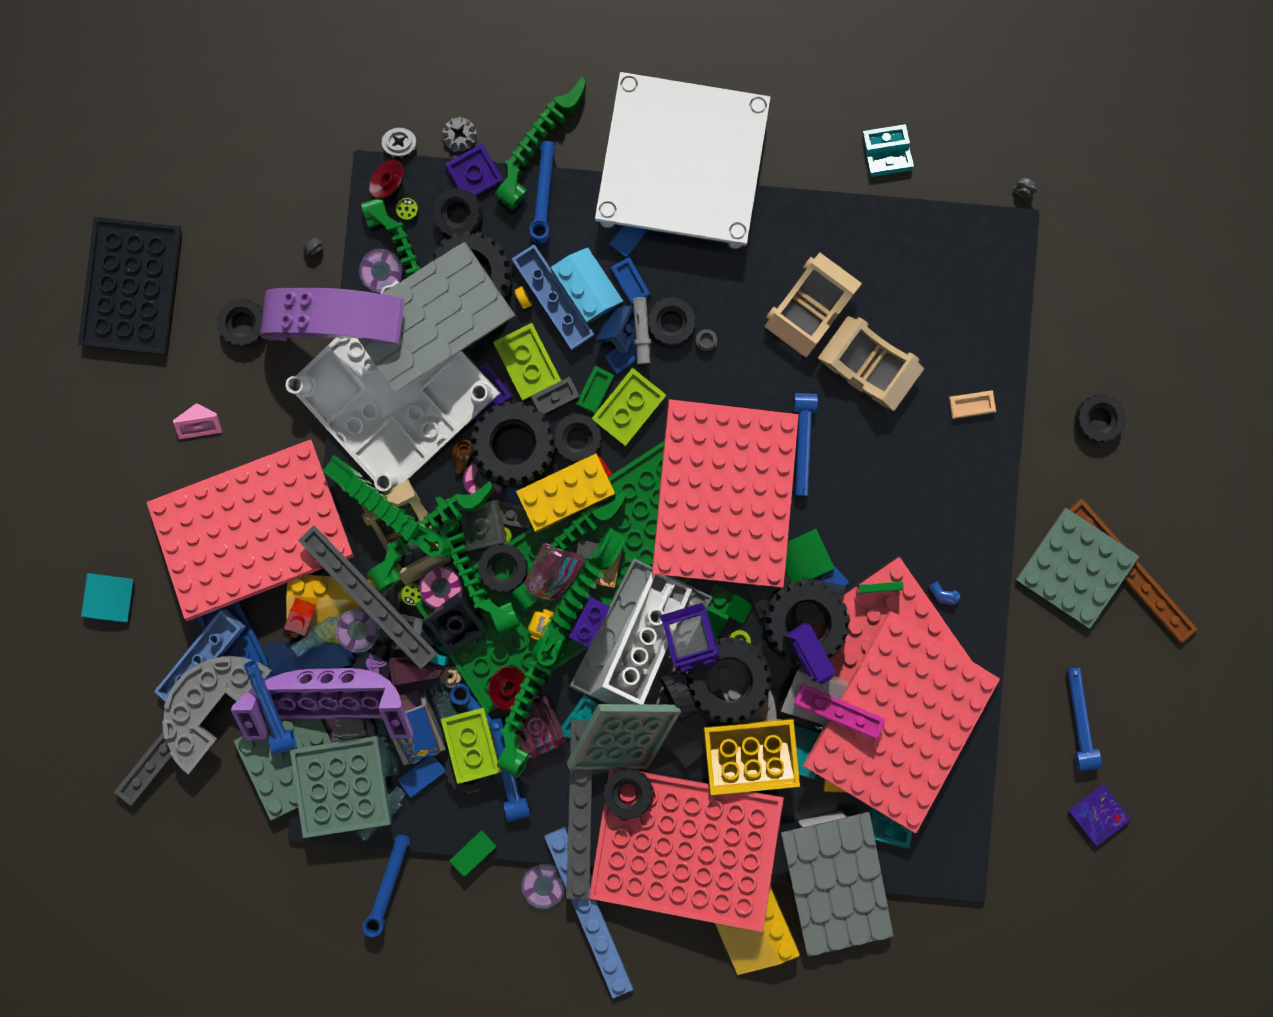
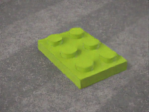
M532 323L493 342L522 401L561 381Z
M632 368L592 417V420L626 447L663 401L666 394Z
M484 707L441 719L457 784L501 772V769L497 767L498 758Z

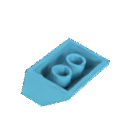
M588 248L565 257L551 267L558 281L588 325L623 303L622 298Z

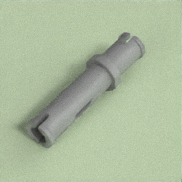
M646 297L633 298L636 335L634 345H636L637 364L651 363L649 348L651 339H649Z

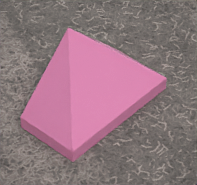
M197 403L173 420L179 439L222 433L217 413Z

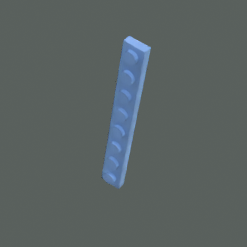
M563 827L546 834L544 837L566 887L568 832ZM571 899L612 998L632 991L633 986L597 901L594 899Z

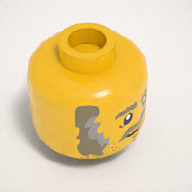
M544 609L543 612H535L528 627L532 638L539 640L544 625L548 623L550 615H553L554 612Z

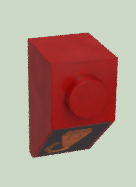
M295 598L282 636L304 642L317 605Z

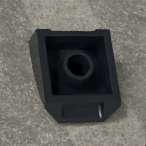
M460 591L423 620L422 629L437 649L446 654H451L486 632V623L479 611L475 609L467 594Z

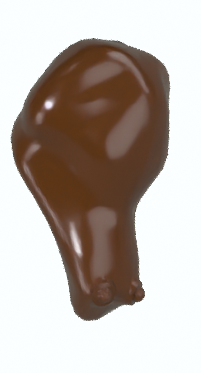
M467 439L459 440L452 449L455 473L457 475L465 472L466 465L472 457L471 441Z

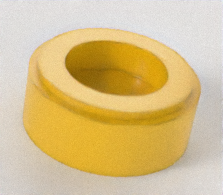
M522 286L515 289L516 297L522 308L526 309L532 306L525 289Z

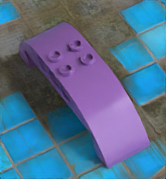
M334 288L269 289L265 291L260 337L269 341H287V337L364 338L379 343L399 344L404 299L378 293Z
M353 668L304 669L286 672L265 680L280 719L383 718L391 738H413L412 725L396 688L389 680L375 672ZM252 688L238 699L232 706L231 712L245 740L266 739L270 728Z

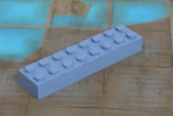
M535 244L512 258L513 263L571 351L594 337V333Z
M227 609L220 610L154 692L166 702L173 686L187 671L206 660L222 657L245 629V626Z

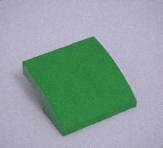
M817 529L787 542L785 570L791 583L808 581L834 569Z

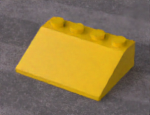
M305 575L287 583L286 618H288L295 598L317 605L305 636V641L340 643L336 631L341 617L354 609L364 610L333 577ZM354 621L348 627V633L352 638L362 637L366 630L364 623L361 621ZM375 638L368 646H374Z
M792 718L703 726L711 795L800 787L794 721Z
M771 886L763 932L715 923L737 975L779 965L800 956Z

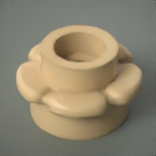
M446 666L441 670L440 682L445 684L446 687L452 688L461 681V675L455 666Z

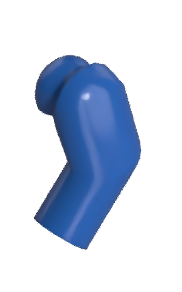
M938 581L928 586L936 600L941 604L955 605L961 598L960 593L955 590L953 592L943 591Z

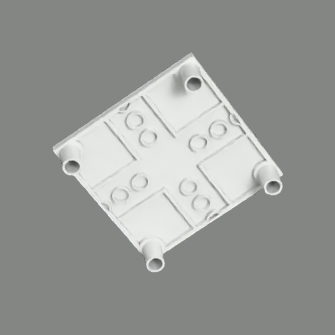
M620 72L595 221H599L602 226L607 228L618 224L727 242L731 248H740L742 245H747L770 96Z
M396 280L392 285L383 287L381 294L399 283V281ZM335 338L296 376L289 377L286 381V389L290 393L296 394L374 480L375 487L383 492L409 480L501 394L462 351L394 393L357 338Z

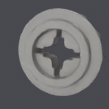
M459 116L458 118H451L449 122L444 124L442 137L448 148L461 152L473 146L477 133L475 126L469 119ZM463 128V134L466 138L458 137L455 140L456 135L453 130L459 131Z
M394 128L384 134L382 147L385 154H390L392 158L400 156L402 159L404 155L410 156L411 151L415 150L416 137L408 129ZM395 141L398 143L403 142V147L400 145H395Z

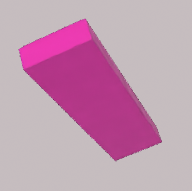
M805 684L801 685L793 704L876 741L886 720Z

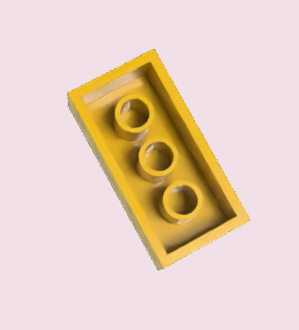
M597 454L516 491L536 533L616 496Z

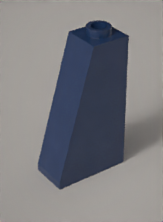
M264 643L270 670H272V677L304 669L346 668L355 664L354 660H356L355 650L348 649L340 643Z

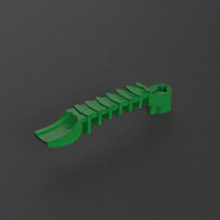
M582 76L569 93L554 97L552 102L546 105L545 111L539 115L537 122L532 124L530 132L527 131L524 140L518 143L517 150L513 151L511 158L505 161L508 177L497 189L494 197L510 210L518 206L528 191L518 183V179L521 177V170L518 168L520 166L525 168L528 164L523 155H527L530 159L534 155V151L529 147L533 145L537 149L541 145V142L536 138L538 135L542 139L547 137L548 133L543 129L544 126L551 131L556 128V124L550 120L551 117L560 124H563L566 121V117L563 114H572L577 110L586 89V79Z
M374 199L361 203L369 228L383 225L388 234L394 233V237H391L393 244L403 242L404 246L396 248L398 255L405 253L408 255V257L401 259L403 266L411 264L413 267L405 270L406 276L409 277L420 270L421 267L417 264V257L412 252L414 251L413 247L408 242L409 237L404 232L405 227L403 223H398L388 216L384 200Z
M332 456L331 461L322 472L339 484L343 491L349 493V496L358 500L359 504L367 507L368 511L376 514L378 519L386 522L387 526L395 529L396 533L404 536L406 541L419 547L427 555L440 559L450 556L452 545L448 540L425 525L415 522L414 517L406 515L405 510L397 508L396 503L388 501L386 495L379 494L377 488L371 487V482L362 480V475L337 456Z
M489 481L475 493L469 495L456 494L451 499H446L443 505L437 506L435 511L428 513L426 518L417 523H421L427 528L431 525L433 530L436 531L440 528L437 522L438 519L441 518L445 525L451 523L450 518L446 514L449 511L459 521L463 516L456 505L460 504L467 512H475L487 502L495 488ZM399 535L396 537V541L387 544L388 551L385 561L367 573L379 593L388 590L401 580L396 570L398 563L402 560L399 553L404 551L407 554L411 551L407 544L409 541H406L404 536Z
M624 491L609 504L601 507L591 506L587 511L582 512L580 517L574 520L569 528L564 529L562 534L557 536L551 545L549 544L544 548L545 551L543 553H539L533 562L528 563L530 567L528 580L511 593L524 611L544 596L537 582L539 577L543 575L540 569L544 567L546 570L551 566L546 557L550 555L554 561L557 560L560 556L554 550L555 548L559 547L564 552L568 549L567 545L563 542L566 538L571 544L577 541L576 537L572 534L574 530L581 537L585 536L587 532L581 525L583 522L595 532L599 527L591 519V514L601 521L611 519L625 500L626 494Z
M440 496L435 498L439 506L445 503V500ZM451 511L447 512L446 514L450 518L451 523L447 525L443 523L440 533L452 545L450 557L453 558L454 566L459 570L460 578L465 582L463 583L465 588L470 592V598L475 602V609L491 614L499 635L520 627L511 602L498 607L493 604L491 598L485 600L484 596L487 595L485 588L475 590L474 587L482 584L479 577L470 580L469 576L476 574L474 567L466 570L464 568L465 565L471 563L469 556L459 558V555L468 552L466 545L457 548L453 546L466 540V536L464 533H460L450 537L459 531L460 520L457 521Z
M612 528L608 529L599 545L587 557V561L581 566L582 569L576 574L575 580L569 585L567 593L562 596V601L555 607V612L553 615H550V620L544 625L542 634L531 653L535 662L544 666L552 665L555 662L559 648L565 638L562 634L565 629L569 630L571 628L569 623L572 619L577 618L575 613L578 609L583 608L582 602L584 599L590 597L588 594L590 589L597 587L595 584L597 578L603 579L602 570L609 569L619 555L626 538ZM542 651H545L547 654L546 658H543L541 655Z
M566 629L562 634L565 638L553 664L559 663L565 655L569 632ZM542 651L541 655L543 658H546L547 654L545 651ZM534 660L530 662L529 671L525 673L526 678L520 685L519 694L515 696L516 701L510 708L511 713L509 717L505 719L506 724L500 730L504 736L505 748L497 762V767L516 778L524 771L529 757L528 753L520 749L522 738L516 734L517 730L522 731L525 727L523 723L519 722L520 717L528 719L530 715L523 709L525 706L532 708L534 702L528 699L530 694L535 697L539 694V690L533 687L534 684L544 686L546 683L545 679L538 676L539 672L549 677H552L554 674L552 669Z

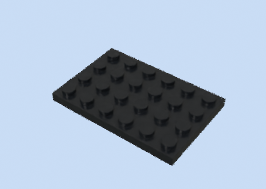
M94 217L78 345L166 355L181 226Z

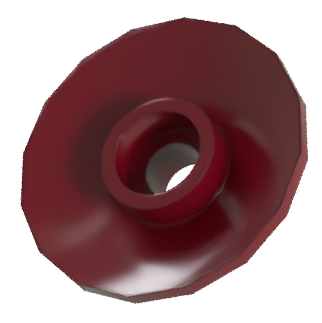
M395 159L388 160L375 170L369 183V191L372 196L377 199H384L398 188L403 178L402 164Z
M505 666L499 669L492 676L489 683L488 694L490 701L500 709H510L516 701L515 696L520 692L521 683L526 678L524 673L513 666Z

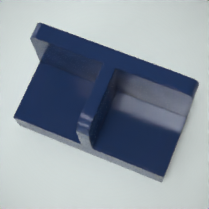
M630 305L613 308L596 340L599 343L612 341L620 353L627 352L635 337L634 307Z

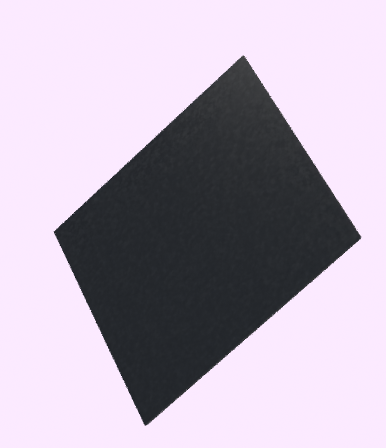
M356 150L354 152L341 289L381 294L380 291L370 289L364 283L361 276V267L364 260L374 252H389L399 260L402 269L399 283L408 278L405 270L413 268L411 264L402 265L401 259L408 257L407 253L397 254L396 248L404 245L403 242L393 244L391 237H394V233L388 234L383 225L368 227L361 203L377 199L369 191V183L375 170L382 163L394 159L403 166V178L400 185L390 196L383 200L388 216L398 223H403L405 227L404 232L409 237L408 242L414 250L412 252L417 257V264L423 268L428 265L429 259H432L434 249L441 246L440 242L444 239L449 240L452 238V236L440 231L441 229L435 225L432 207H434L435 199L437 200L438 195L444 193L447 189L458 188L445 166L446 163L455 158L411 154L409 156L406 154L401 159L400 156L392 158L390 154H385V152ZM493 162L505 181L508 177L505 163ZM526 165L525 168L520 166L518 169L521 170V177L518 179V183L528 190L515 209L510 210L495 198V192L500 185L478 196L477 200L480 201L483 211L481 214L482 220L479 222L478 228L474 229V232L471 233L476 234V232L483 233L485 237H491L503 248L512 269V285L509 287L510 292L508 296H505L504 299L516 316L463 349L462 352L477 368L485 362L488 363L512 396L507 402L510 401V404L523 402L525 406L531 405L535 407L538 413L539 411L531 397L522 401L493 343L530 323L533 324L561 381L570 377L579 396L594 366L614 375L600 407L632 368L665 393L666 397L626 447L598 425L601 431L602 443L596 454L602 458L612 475L665 440L669 399L799 414L794 413L795 393L817 394V412L812 414L808 496H795L796 438L788 541L817 529L833 566L849 581L838 592L840 596H843L856 587V585H859L890 562L900 557L972 662L1000 678L917 833L912 832L910 847L906 849L875 841L884 890L886 894L984 902L986 900L1040 212L1036 209L756 185L747 245H742L740 248H731L727 242L648 230L628 255L651 294L646 298L647 318L656 302L661 301L663 298L674 297L676 299L680 298L689 304L694 311L696 324L690 339L676 347H667L664 344H659L657 340L653 339L648 329L649 339H651V344L649 345L652 348L650 350L651 363L637 364V361H635L616 375L604 358L605 355L616 348L612 341L599 343L596 340L610 311L588 325L594 333V337L571 351L512 261V258L535 244L551 268L565 257L588 248L623 300V303L615 308L630 306L629 300L610 268L626 259L609 245L623 225L614 224L612 227L607 228L602 226L599 221H595L603 171L552 167L547 217L549 239L544 244H536L530 238L529 228L535 216L540 166ZM403 198L414 200L418 206V215L411 221L402 220L396 212V205ZM453 202L449 205L447 216L453 223H462L467 218L468 210L462 202ZM537 228L533 233L536 236H542L545 230ZM820 252L862 284L806 358L764 326L769 321L766 316L771 309L780 306L806 271L803 267L809 258L815 259ZM475 256L490 277L488 264L482 258ZM378 263L373 268V275L378 280H384L390 275V268L385 263ZM816 270L811 272L800 288L829 311H831L844 293L843 290ZM521 286L525 289L532 306L526 309L522 308L515 294V289ZM793 299L781 313L810 336L813 335L822 323L819 318ZM667 312L661 318V326L667 332H676L682 326V318L676 312ZM848 316L854 319L859 317L869 324L867 327L903 353L914 354L919 358L918 363L924 368L894 411L874 401L873 397L867 395L864 391L860 392L847 383L848 380L840 376L839 373H834L818 359ZM709 329L716 334L717 344L714 349L702 351L697 347L696 336L701 330ZM859 331L839 360L853 372L857 373L877 344ZM887 352L867 381L885 391L905 362ZM993 390L996 407L995 413L952 419L949 397ZM578 397L545 414V419L547 422H550L554 434L558 423L566 416L583 414L592 418L595 414L577 406ZM475 419L466 425L409 479L425 511L428 513H432L439 506L435 500L439 496L446 500L448 498L451 499L456 494H470L465 487L464 475L469 465L474 462L473 457L468 461L465 472L457 475L455 473L452 449L454 444L461 439L471 441L472 432L477 422ZM511 425L501 428L495 434L492 441V449L495 456L501 462L509 465L525 462L531 456L534 448L532 436L526 429L520 426ZM574 428L567 435V442L574 449H582L588 443V434L582 428ZM327 430L323 469L326 468L333 455L337 456L362 475V480L371 482V487L376 488L374 480ZM555 448L548 470L537 481L575 464V462L567 461ZM479 472L477 474L476 483L478 486L483 487L489 482L483 473ZM324 473L354 557L348 560L367 580H371L367 573L385 561L387 552L373 527L366 525L362 514L365 512L362 505L358 503L359 501L349 496V493L343 491L339 484ZM504 485L502 491L491 499L505 502L508 486ZM460 504L456 505L458 509H462ZM414 509L406 511V515L414 517L415 520L419 519ZM440 518L437 520L440 528L436 531L438 535L442 537L440 531L443 526V521ZM460 521V529H459V531H458L456 534H454V535H452V536H450V537H453V536H455V535H458V534H460V533H463V531H462V526H461V521ZM386 522L379 523L385 535L395 531L392 527L387 526ZM503 524L511 531V541L529 530ZM465 540L453 545L454 548L465 545ZM408 542L407 544L411 551L407 554L404 551L399 553L402 557L399 563L404 568L427 556V554L419 547ZM489 547L459 555L460 559L466 556L470 558L471 563L464 566L465 570L477 564L482 554ZM451 558L452 562L443 567L451 569L459 575V570L456 569L453 563L454 560ZM324 568L313 572V575L332 577ZM785 570L784 586L792 583ZM821 574L808 581L817 582L824 574ZM422 578L412 583L420 586ZM444 579L436 580L432 585V591L434 592L448 582ZM692 579L687 582V585L708 595L716 584L753 604L743 624L729 617L716 639L730 637L737 630L745 631L750 636L751 644L766 658L771 670L772 686L770 691L774 698L777 719L792 718L794 724L822 732L825 725L781 711L797 670L801 666L787 661L778 655L768 643V638L765 635L764 617L766 607L774 594L780 591L781 588ZM938 581L943 591L953 592L955 590L960 593L961 598L955 605L941 604L936 600L928 586ZM401 600L400 614L425 619L416 605H406ZM808 602L795 605L786 617L787 631L794 630L822 609L816 612ZM423 630V634L421 635L426 642L431 643V647L438 654L449 656L448 654L437 649L428 637V635ZM695 630L683 656L696 653L703 645L708 643L707 639L698 635L699 630ZM376 636L374 646L355 650L356 660L354 662L358 660L365 650L375 653L379 645ZM306 641V643H330V642ZM587 649L553 670L554 674L552 677L544 676L543 679L546 681L544 686L534 684L533 687L539 690V694L536 697L530 694L528 699L532 700L534 704L536 703V708L542 717L528 711L527 706L523 709L532 715L533 719H536L547 752L541 753L536 740L537 732L535 726L534 728L532 726L530 717L528 719L520 717L519 722L523 723L525 727L522 731L517 730L516 734L522 738L520 749L528 753L529 757L524 771L516 780L520 797H526L530 817L507 821L504 802H508L501 772L493 774L488 785L476 793H462L458 789H454L453 785L448 782L447 775L444 772L410 798L398 779L429 756L422 758L417 763L404 765L383 718H367L374 727L375 736L379 737L392 824L303 838L299 808H295L290 811L288 839L300 842L393 850L394 839L397 837V834H403L410 837V846H407L406 851L455 855L483 830L497 845L485 858L556 864L544 836L563 827L568 832L569 768L567 761L570 758V738L561 733L559 729L584 696L583 693L569 687ZM390 652L386 659L395 664L389 681L396 688L399 696L423 686L426 689L445 741V750L436 755V757L446 769L445 763L450 753L441 719L468 712L463 705L455 704L451 700L450 692L452 688L446 687L445 684L440 682L441 670L446 666H455L450 658L449 665L443 666L429 662L423 669H420L412 659L397 660L391 656ZM679 670L678 672L680 673L685 684L687 685V672H682L681 670ZM461 675V681L459 683H466V681ZM463 688L455 690L457 698H466L467 693ZM720 688L712 692L717 698L726 701ZM665 691L658 705H670ZM472 692V697L479 703V701ZM497 707L488 714L492 719L501 718L504 727L506 724L505 719L509 717L511 710H503ZM696 707L697 715L682 722L678 718L676 719L648 769L636 770L709 784L703 726L732 724L733 722L723 723L713 720ZM323 719V722L334 743V732L328 727L325 719ZM538 719L543 724L544 722L546 723L555 748L550 750L546 741L547 735L545 730H542ZM360 728L356 733L346 735L347 740L363 738V731ZM592 769L590 867L593 868L605 801L603 797L604 786L608 782L610 769ZM817 774L815 779L799 775L800 787L752 791L784 797L771 883L792 885L781 832L798 829V821L838 811L849 817L866 812L870 813L871 807L847 792L823 791L824 779Z

